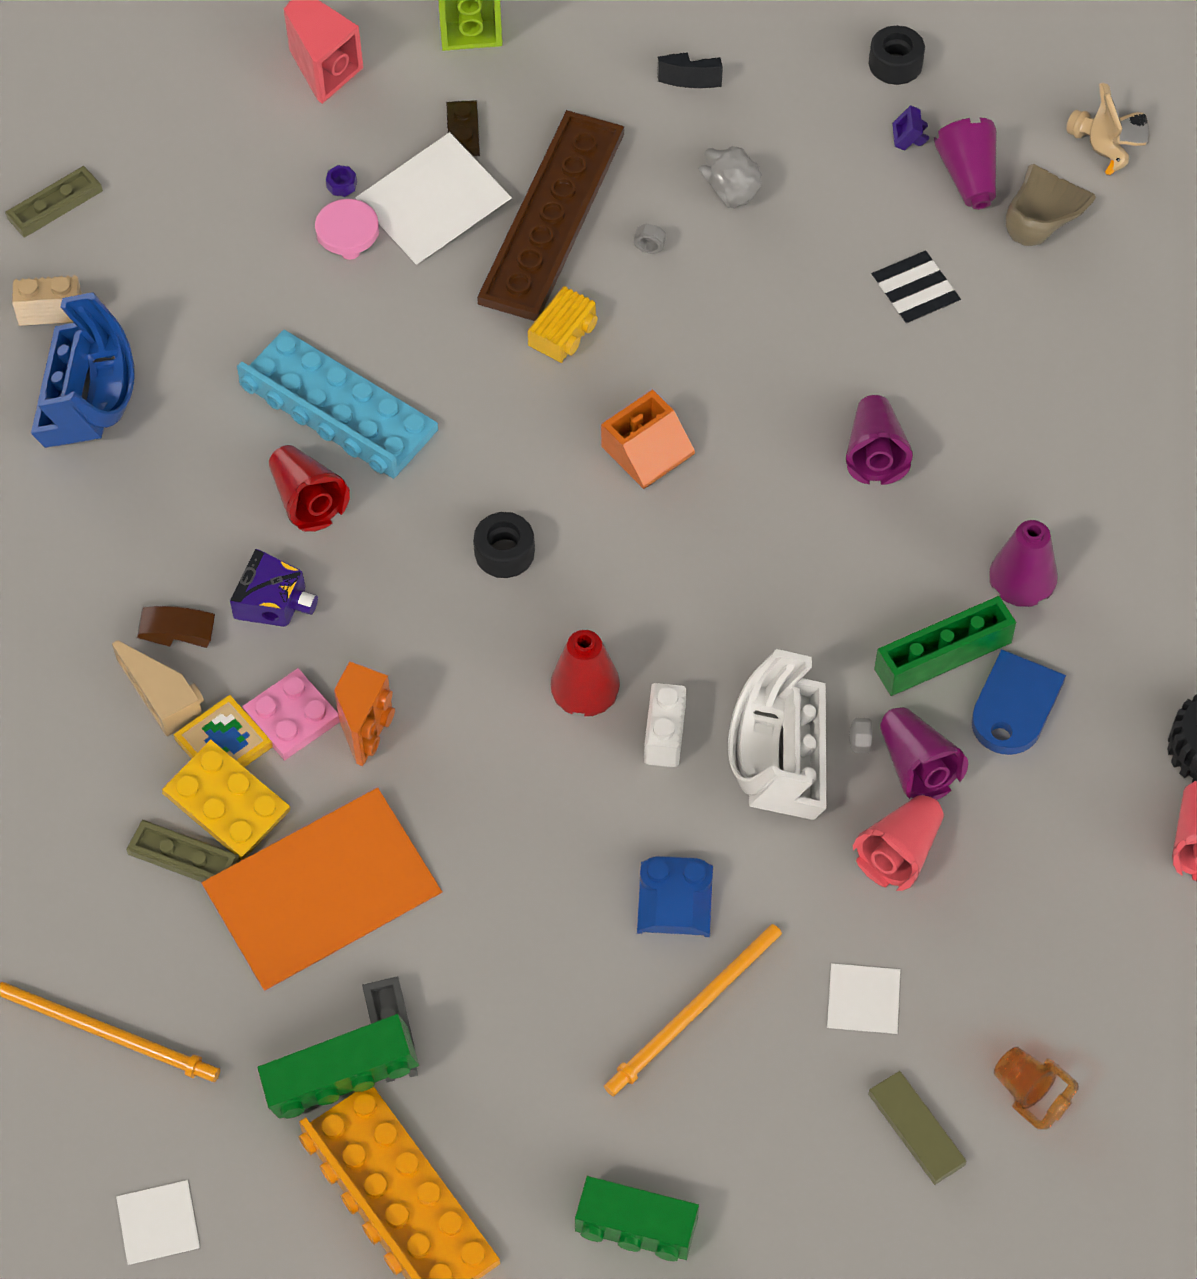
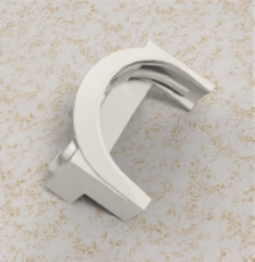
M775 649L749 677L738 697L729 729V761L739 786L744 793L749 794L750 807L815 820L826 809V683L802 678L812 668V657ZM757 710L764 713L775 714L778 718L757 715L753 712ZM781 726H783V771L779 766Z

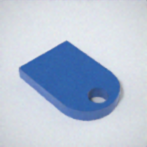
M1001 649L973 710L971 723L974 735L978 741L987 749L1005 755L1022 753L1031 748L1037 742L1064 684L1066 675ZM999 728L1004 729L1010 734V738L998 740L991 732Z

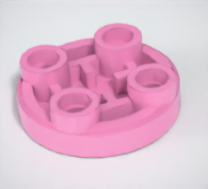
M340 199L331 202L322 208L316 217L315 230L317 241L326 250L342 255L347 260L356 259L360 252L368 249L379 235L377 214L371 206L360 200Z

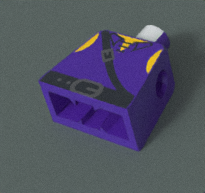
M255 549L230 599L234 619L282 627L289 625L295 610L312 615L318 602L317 595L305 592L304 576L300 569L259 549Z

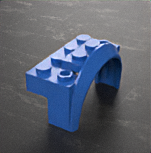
M94 292L62 298L60 308L74 323L59 325L54 328L31 434L44 448L102 438L103 429L115 425L121 419L132 395L135 375L134 361L128 339L119 322ZM113 356L115 357V359L94 362L98 358H111ZM90 369L89 391L85 400L82 398L87 370Z

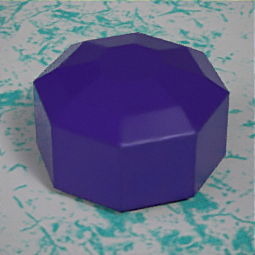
M337 165L328 170L326 188L333 196L346 197L355 191L357 177L356 173L349 166Z

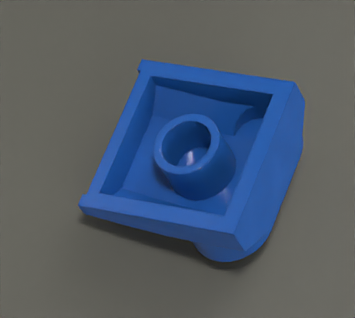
M655 856L642 861L637 934L647 932L704 935V937H710L713 865L698 858Z

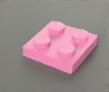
M299 668L242 706L243 710L272 741L273 748L284 761L340 722L338 712Z

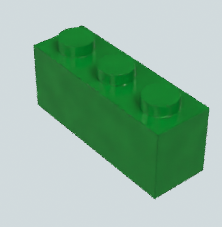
M587 1176L575 1216V1232H579L583 1238L594 1242H602L603 1239L617 1242L619 1247L628 1251L638 1252L640 1249L656 1252L655 1255L666 1261L675 1262L678 1261V1258L687 1260L698 1220L699 1204Z

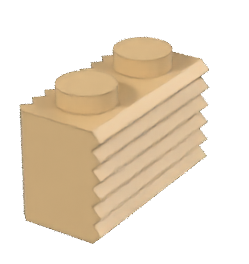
M61 275L60 277L54 276L53 278L48 276L46 279L43 277L40 279L36 277L34 279L22 278L20 281L15 279L13 281L12 304L18 325L73 322L60 306L62 298L82 294L78 277L76 275L72 277L69 275L63 277Z

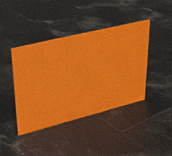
M378 787L201 882L264 991L442 893V890Z

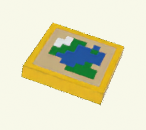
M231 695L225 697L173 734L175 741L191 759L211 739L243 767H246L273 747L272 741Z

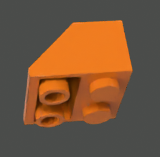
M653 389L601 424V447L643 489L695 454V450L675 411Z
M349 661L334 692L340 725L356 764L363 766L368 756H373L376 753L380 743L379 735L383 727H389L395 714V708L392 707L391 701L393 692L389 687L388 675Z

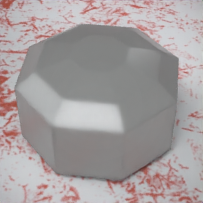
M643 224L636 229L634 245L642 252L655 254L663 250L666 233L656 225Z
M855 718L851 724L849 742L854 753H869L871 751L872 722L869 718Z

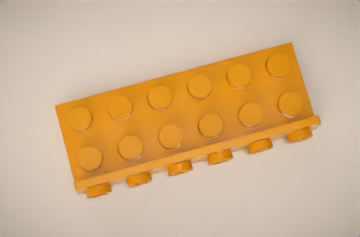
M374 1086L363 1092H354L311 1122L306 1117L299 1121L302 1134L298 1138L309 1155L316 1152L323 1162L319 1165L323 1175L331 1185L337 1182L344 1192L340 1195L343 1203L352 1215L356 1212L361 1215L366 1222L362 1225L365 1234L373 1245L380 1242L387 1252L383 1256L384 1260L395 1275L402 1273L405 1279H480L500 1265V1259Z

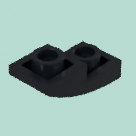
M688 52L658 56V82L685 88L722 87L723 65L720 57L690 61Z

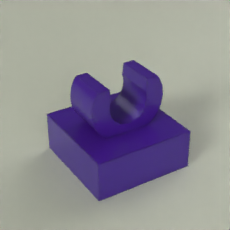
M910 105L892 123L894 145L896 148L905 151L912 143L917 146H923L930 139L928 135L923 134V131L928 127V123L921 119V110L917 107Z

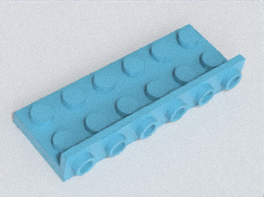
M283 330L250 365L244 362H240L237 365L239 383L245 391L250 394L255 393L259 395L272 408L285 411L298 424L303 426L306 424L317 431L318 435L324 440L335 442L348 455L361 458L377 473H385L393 479L438 431V423L286 330Z

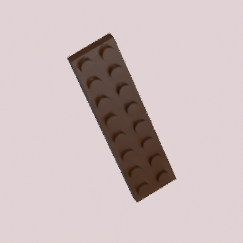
M566 110L477 296L478 305L536 321L545 308L622 141L624 126Z

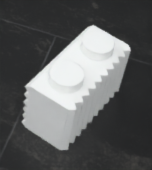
M661 683L651 685L644 744V763L647 765L677 767L679 765L686 708V688L684 686Z

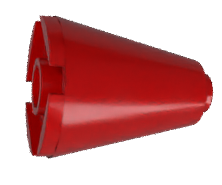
M285 445L273 452L269 459V467L291 523L304 532H316L333 524L330 519L338 512L342 515L350 500V489L343 478L295 446Z
M579 630L569 637L552 673L551 693L556 704L565 712L595 716L605 712L615 703L619 692L620 679L601 638L593 631Z

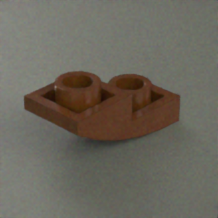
M143 607L137 638L168 647L171 646L175 639L207 648L212 637L215 614L182 607Z

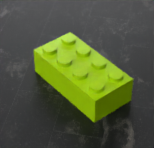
M438 0L442 51L502 46L500 0Z

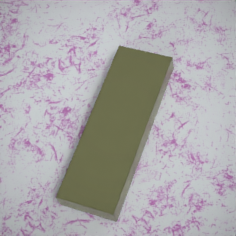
M82 166L5 211L9 222L25 238L103 192L102 186L88 169Z
M143 819L126 849L130 856L200 882L240 862V857L237 854Z
M901 1071L896 1072L869 1089L868 1095L934 1185L966 1165V1159Z

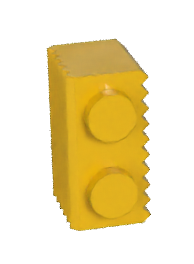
M563 286L528 329V346L562 363L567 355L572 356L576 352L580 339L584 336L585 332L591 333L596 326L598 320L596 316V303L582 294L579 295L577 291L574 292L572 289Z

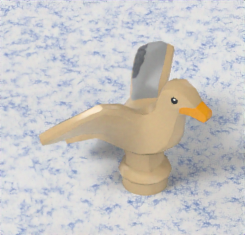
M1099 83L1101 104L1095 118L1091 119V115L1087 111H1073L1067 122V133L1074 135L1075 138H1082L1085 135L1090 136L1093 150L1099 155L1110 159V164L1105 173L1112 175L1115 171L1124 168L1129 162V155L1120 144L1132 146L1146 145L1149 134L1146 114L1142 112L1119 117L1111 97L1110 86L1106 83Z

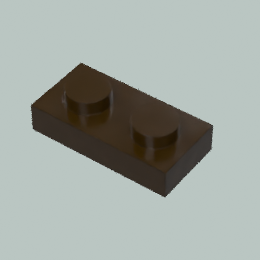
M477 100L446 102L448 133L450 132L472 156H480Z

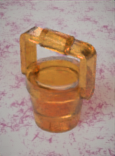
M1018 1046L1007 1051L994 1069L995 1077L1014 1096L1015 1102L1012 1104V1107L1037 1129L1047 1130L1055 1120L1059 1121L1072 1104L1071 1099L1079 1089L1078 1082L1053 1060L1047 1058L1044 1064H1042ZM1057 1075L1068 1086L1062 1094L1058 1095L1046 1111L1045 1117L1040 1121L1028 1108L1036 1105L1048 1093Z

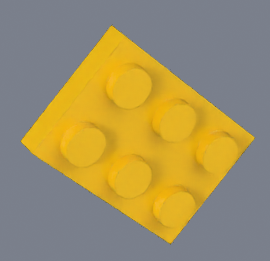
M211 739L162 789V794L230 852L239 855L241 861L290 812V806Z

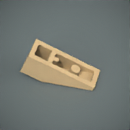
M119 640L112 643L117 662L166 737L180 730L202 714L200 703L204 699L195 683L189 685L181 673Z

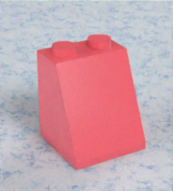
M291 0L283 8L289 50L315 97L323 104L363 69L359 26L319 0Z

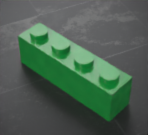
M996 596L878 648L874 670L890 696L896 695L1011 644L1017 622L1000 596Z
M395 1014L260 1065L257 1068L268 1108L279 1119H290L301 1115L304 1109L317 1104H332L340 1098L339 1096L346 1093L369 1090L376 1082L383 1079L401 1078L407 1075L410 1069L418 1067L419 1062L408 1026L399 1014Z

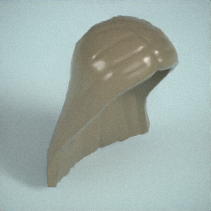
M1031 164L1028 166L1020 190L1008 207L1006 213L1007 232L1013 241L1024 246L1040 245L1057 229L1082 215L1094 202L1096 196L1094 193L1075 186L1064 179H1059L1058 176L1049 173L1036 164Z

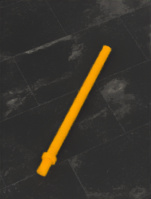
M771 924L627 1064L622 1062L617 1067L618 1072L604 1085L605 1090L614 1097L628 1083L633 1084L638 1079L637 1074L782 935L781 930L775 924Z
M5 982L0 983V997L184 1070L185 1075L194 1078L199 1076L214 1083L219 1077L220 1068L202 1062V1057L195 1054L191 1057Z

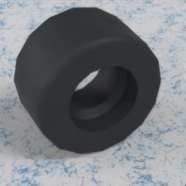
M894 25L879 30L873 36L870 45L868 64L872 74L877 79L893 85L907 84L916 79L921 73L925 53L923 38L915 30L906 26Z
M498 512L488 515L476 527L473 539L474 555L478 566L485 573L496 578H511L520 575L529 568L534 560V533L531 525L522 516L513 512ZM500 540H510L517 544L508 550H498L491 546Z

